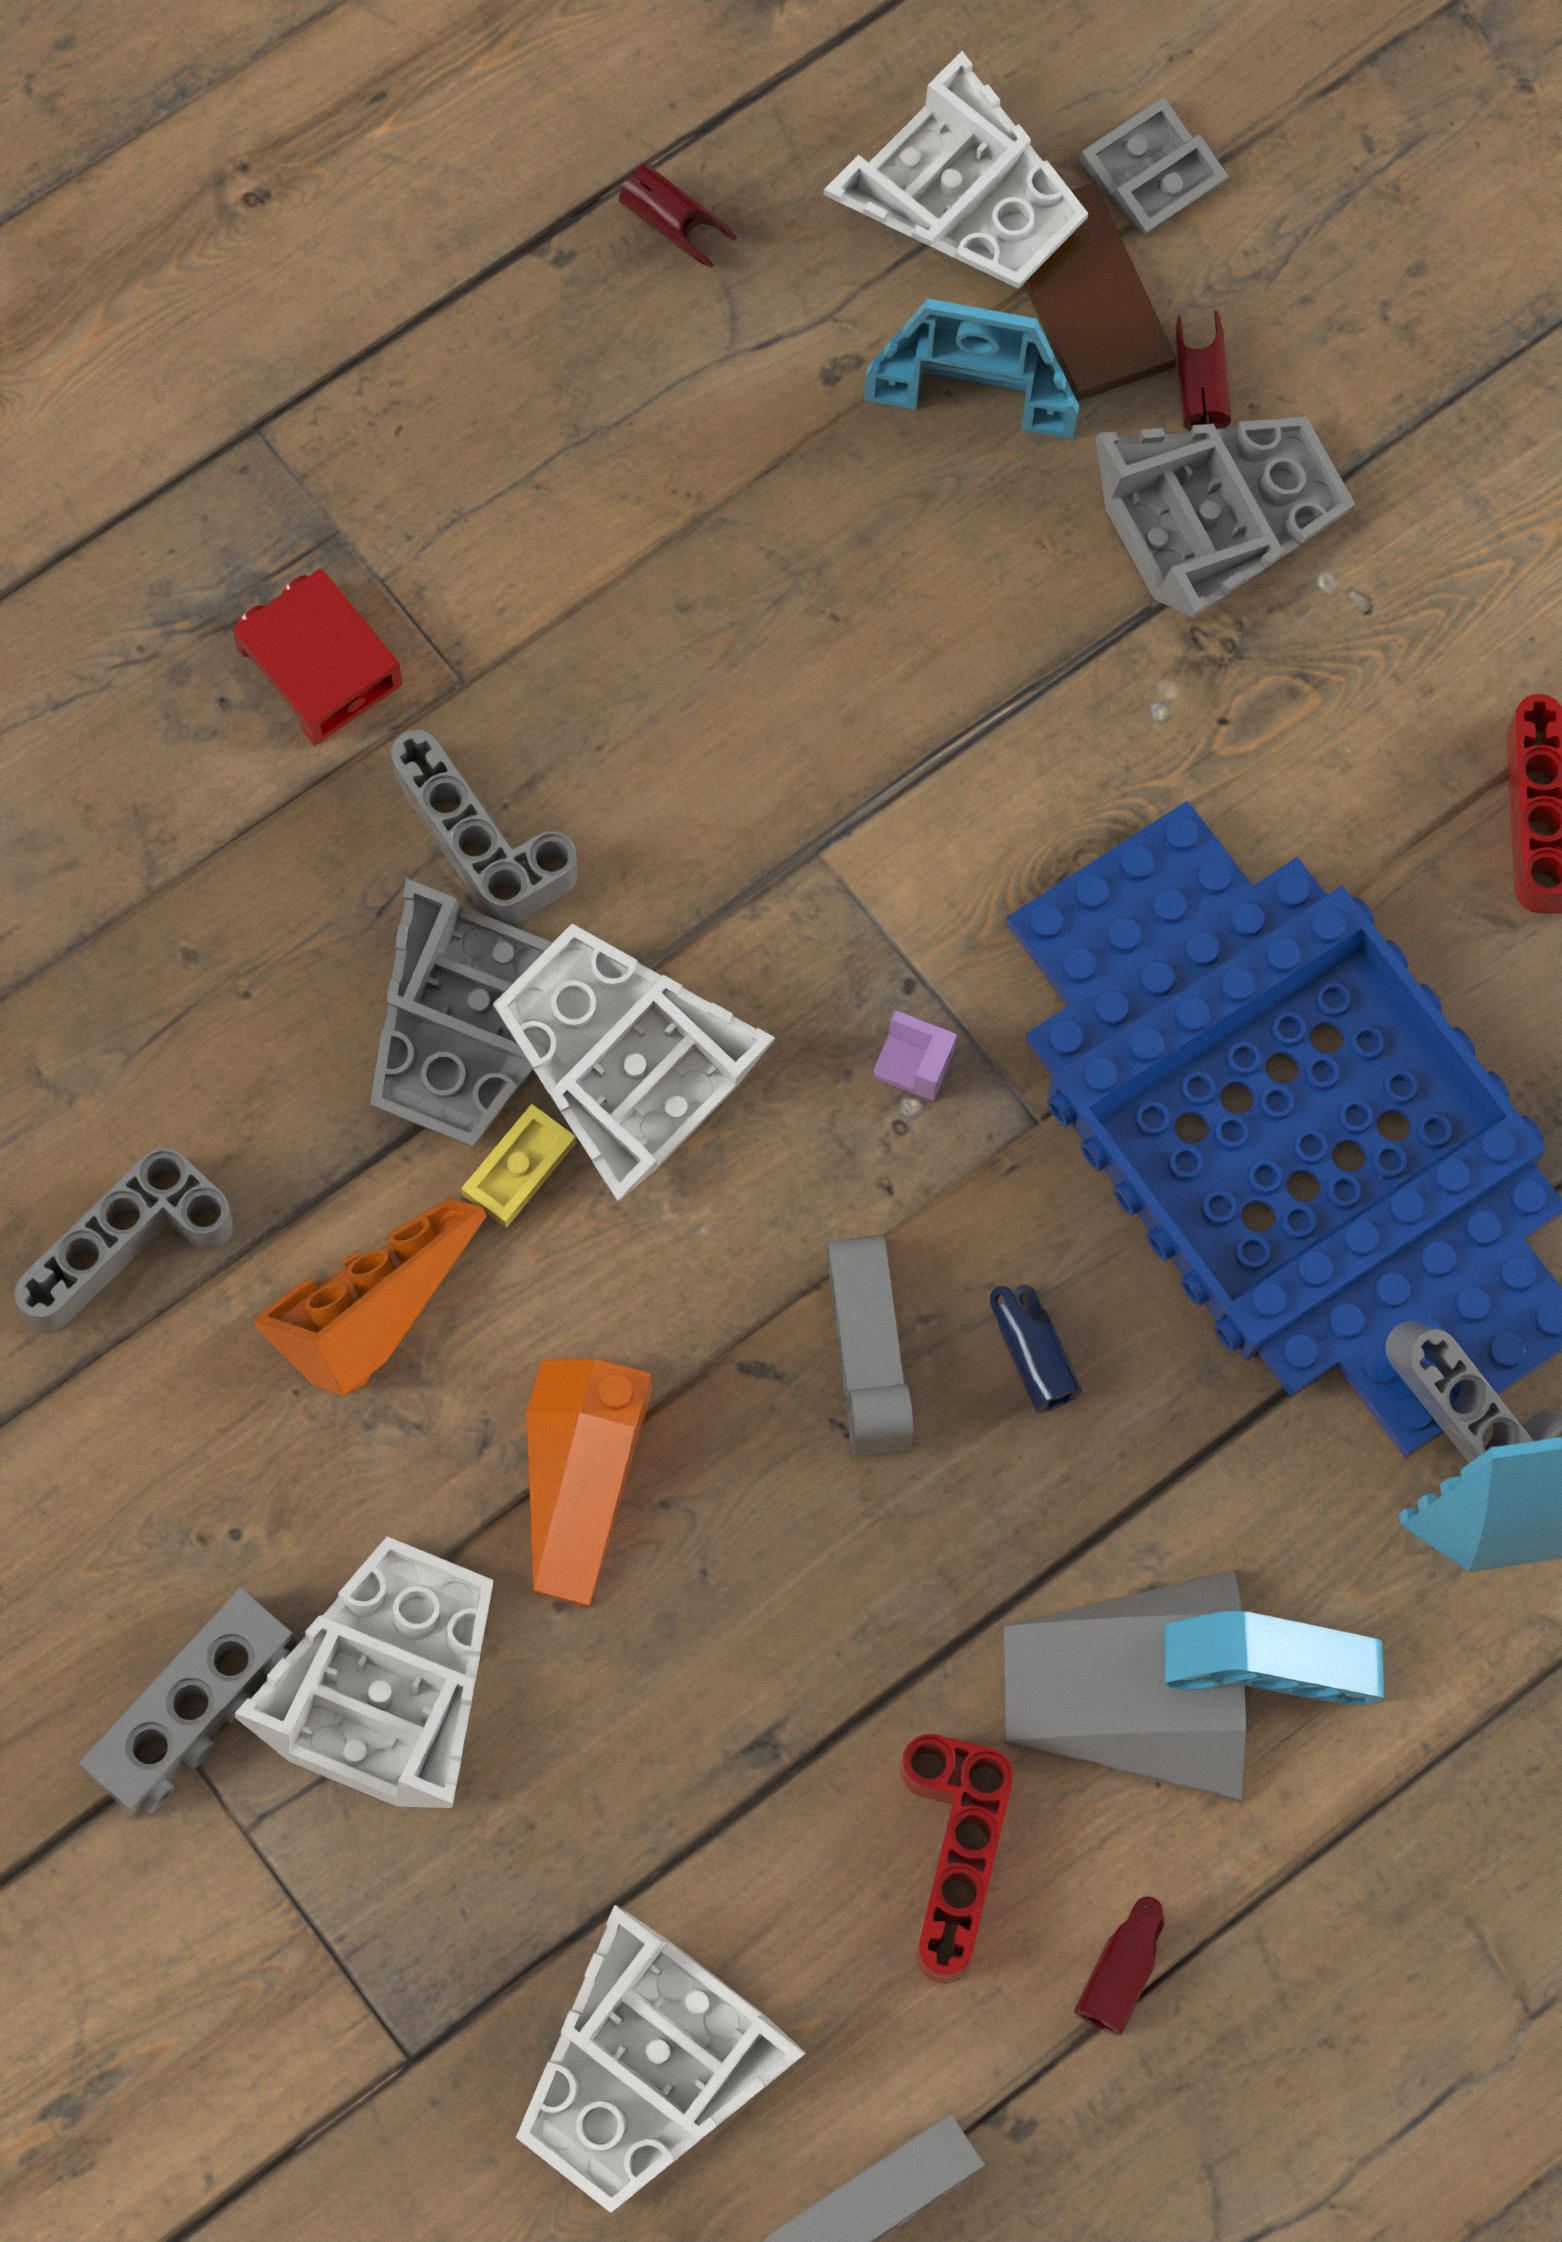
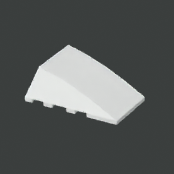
M961 51L928 84L925 106L869 163L860 155H857L824 189L823 195L1019 289L1087 219L1088 212L1047 160L1042 161L1030 145V137L1019 124L1015 126L1001 108L999 97L988 84L983 85L972 70L973 64L964 52Z
M571 924L493 1003L499 1016L617 1201H620L655 1172L735 1090L775 1040V1037L741 1021L734 1017L733 1013L713 1002L712 1004L683 988V985L665 975L661 976L638 963V960L574 924Z
M387 1536L338 1592V1598L323 1616L319 1615L305 1631V1637L286 1659L282 1658L267 1675V1681L251 1699L247 1698L235 1712V1718L289 1762L396 1807L453 1808L494 1580Z
M617 1905L613 1906L596 1953L591 1958L572 2010H569L560 2032L561 2036L550 2061L547 2062L516 2135L518 2140L610 2213L615 2211L806 2054L760 2010L670 1940Z

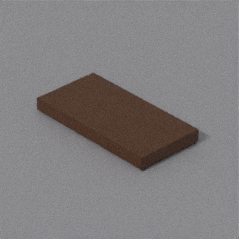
M1095 182L1071 190L1088 212L1087 219L1024 283L1077 401L1175 367L1177 360Z

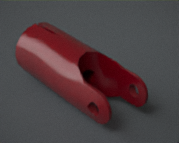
M648 164L641 165L632 173L633 178L629 177L625 182L619 195V202L695 260L707 267L713 268L714 264L711 260L686 240V237L693 228L705 224L715 227L728 238L735 241L737 237L732 229Z
M1214 311L1215 339L1211 345L1201 349L1186 347L1184 344L1181 315L1177 318L1176 346L1183 426L1191 431L1193 425L1207 424V415H1209V424H1214L1216 429L1226 428L1231 422L1224 332L1221 318L1217 311Z
M1147 1896L1137 1900L1127 1921L1122 1923L1115 1933L1109 1937L1074 2009V2013L1084 2021L1114 2035H1122L1155 1966L1156 1942L1164 1927L1165 1920L1162 1905L1154 1897Z

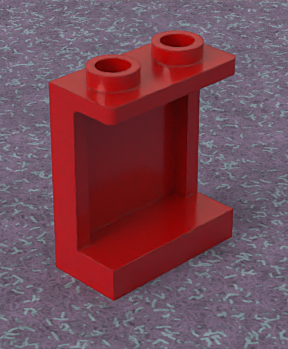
M322 568L309 576L301 575L293 579L283 589L282 595L266 606L258 605L251 608L239 619L237 626L232 628L238 651L243 657H251L299 717L301 730L314 746L403 685L399 662Z

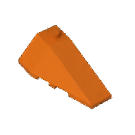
M448 1198L392 1230L388 1236L390 1244L380 1250H373L363 1255L357 1250L342 1259L345 1270L319 1285H316L312 1277L293 1287L252 1321L257 1330L311 1385L344 1397L346 1394L363 1387L368 1382L369 1376L388 1360L487 1215L481 1206Z
M542 1359L526 1411L534 1593L590 1608L651 1398V1373L599 1359Z

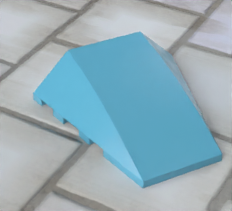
M1562 1437L1491 1447L1461 1468V1476L1448 1478L1439 1484L1441 1497L1437 1499L1436 1493L1425 1494L1417 1500L1418 1508H1406L1399 1513L1401 1526L1468 1572L1562 1558Z

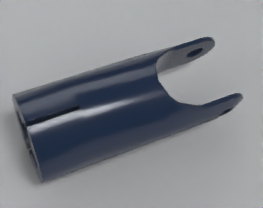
M1021 1285L1012 1292L1006 1286L996 1287L990 1295V1304L997 1318L999 1330L1037 1413L1048 1412L1066 1405L1079 1397L1083 1392L1053 1324L1046 1310L1042 1308L1034 1289L1029 1285ZM1024 1294L1028 1296L1027 1304L1022 1300ZM1000 1295L1004 1297L1002 1305L998 1301Z

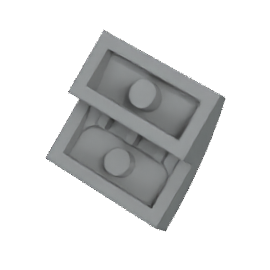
M1162 97L1082 150L1077 156L1080 163L1102 192L1143 235L1229 178L1201 135L1198 134L1192 138L1165 97Z

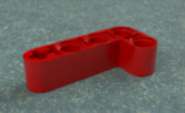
M1534 694L1529 695L1520 702L1507 734L1514 887L1517 900L1527 910L1540 914H1562V706L1549 695ZM1534 724H1536L1537 731L1543 733L1539 744L1533 746L1536 739ZM1527 772H1541L1546 775L1550 783L1544 785L1537 784L1530 780ZM1533 822L1544 823L1549 826L1553 835H1539L1531 829L1529 824ZM1537 873L1546 874L1554 880L1556 886L1550 888L1542 887L1534 881L1532 875Z
M923 1734L915 1737L907 1745L903 1753L901 1763L903 1783L912 1793L920 1797L952 1804L919 1940L917 1963L920 1971L928 1979L936 1983H950L958 1980L965 1973L973 1953L1013 1783V1768L1007 1757L995 1749L936 1734ZM932 1753L940 1758L944 1765V1771L938 1777L932 1779L923 1778L914 1771L911 1762L919 1754ZM980 1767L991 1768L999 1775L1001 1787L991 1793H982L971 1785L969 1774ZM965 1824H976L986 1832L988 1844L979 1850L963 1848L955 1836L956 1830ZM962 1881L972 1888L975 1895L974 1902L965 1908H954L944 1900L942 1888L949 1882ZM933 1917H937L941 1921L934 1922ZM945 1923L957 1925L952 1943V1952L961 1955V1958L951 1957L948 1966L936 1963L937 1953L928 1950V1947L938 1948L940 1945ZM962 1925H969V1930L962 1927Z

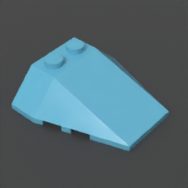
M927 298L867 367L864 401L916 410L924 373L1025 391L1026 396L1021 430L1074 439L1079 404L1037 318Z

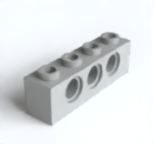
M240 1587L78 1764L90 1779L136 1820L146 1810L150 1814L155 1813L174 1792L175 1787L171 1782L186 1766L191 1770L195 1769L211 1753L215 1746L212 1737L226 1722L231 1725L239 1722L235 1718V1712L247 1698L251 1699L253 1697L252 1694L266 1680L267 1675L282 1658L286 1659L297 1646L293 1633ZM240 1651L249 1656L246 1668L237 1675L227 1676L218 1671V1664L221 1658L229 1652ZM202 1695L208 1699V1707L201 1717L194 1720H186L178 1716L179 1705L186 1697ZM159 1738L168 1743L167 1753L159 1762L144 1764L138 1761L139 1748L147 1740Z

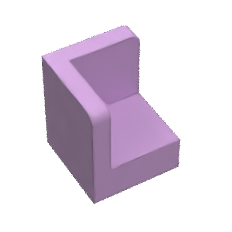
M894 1011L890 1020L889 1035L874 1067V1078L934 1101L954 1055L957 1034L902 1012Z

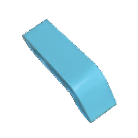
M1215 1612L1164 1625V1682L1166 1687L1180 1690H1202L1234 1683L1342 1705L1377 1704L1384 1701L1383 1642L1376 1638L1252 1612Z

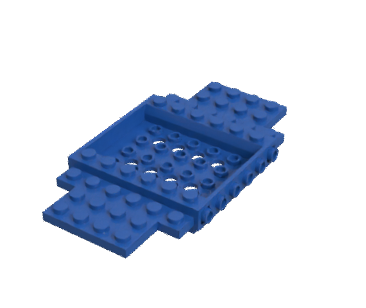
M1187 800L1007 916V927L1067 1005L1066 1008L1027 1032L1025 1041L1051 1075L1048 1090L1050 1097L1047 1099V1103L1052 1114L1062 1126L1067 1127L1071 1125L1083 1141L1080 1143V1148L1088 1163L1098 1172L1102 1169L1105 1170L1116 1185L1113 1188V1193L1120 1206L1130 1216L1137 1213L1148 1228L1149 1232L1146 1233V1237L1154 1252L1163 1261L1171 1259L1183 1275L1180 1278V1283L1189 1299L1198 1307L1204 1304L1217 1321L1213 1324V1327L1224 1346L1231 1352L1238 1350L1246 1362L1253 1357L1255 1359L1260 1356L1290 1398L1335 1368H1338L1406 1459L1442 1435L1444 1431L1393 1368L1386 1356V1341L1395 1326L1405 1321H1416L1446 1331L1455 1339L1497 1395H1500L1562 1352V1288L1525 1241V1239L1562 1215V1198L1537 1167L1546 1150L1543 1145L1544 1138L1536 1123L1527 1115L1521 1117L1508 1100L1510 1097L1509 1092L1502 1079L1493 1071L1486 1072L1475 1058V1048L1467 1034L1459 1027L1453 1029L1441 1014L1442 1007L1433 990L1424 983L1419 985L1407 970V959L1398 945L1391 940L1386 942L1373 926L1375 923L1374 917L1368 906L1360 898H1352L1343 886L1327 895L1298 856L1258 883L1252 885ZM1320 1026L1335 1028L1341 1034L1342 1047L1330 1054L1316 1050L1311 1043V1033L1313 1030ZM1278 1055L1289 1057L1295 1062L1298 1075L1289 1083L1273 1081L1267 1075L1265 1067L1269 1059ZM1232 1085L1242 1086L1252 1096L1253 1104L1246 1112L1232 1113L1222 1105L1220 1099L1221 1092ZM1388 1113L1399 1114L1409 1124V1135L1401 1141H1389L1379 1133L1378 1120ZM1186 1115L1197 1116L1205 1122L1207 1136L1198 1143L1184 1142L1176 1134V1122ZM1343 1143L1354 1144L1364 1154V1165L1353 1172L1343 1171L1333 1161V1150ZM1295 1174H1309L1319 1185V1195L1309 1202L1297 1201L1288 1192V1180ZM1256 1203L1267 1206L1274 1216L1273 1226L1265 1232L1249 1230L1244 1225L1241 1216L1242 1211L1247 1206ZM1425 1357L1421 1360L1430 1365H1435V1363L1427 1361ZM1459 1382L1451 1389L1449 1395L1450 1405L1459 1397Z

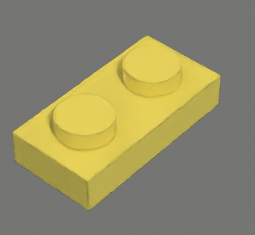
M531 1104L461 1188L462 1196L474 1205L483 1207L486 1214L507 1228L576 1145V1136Z

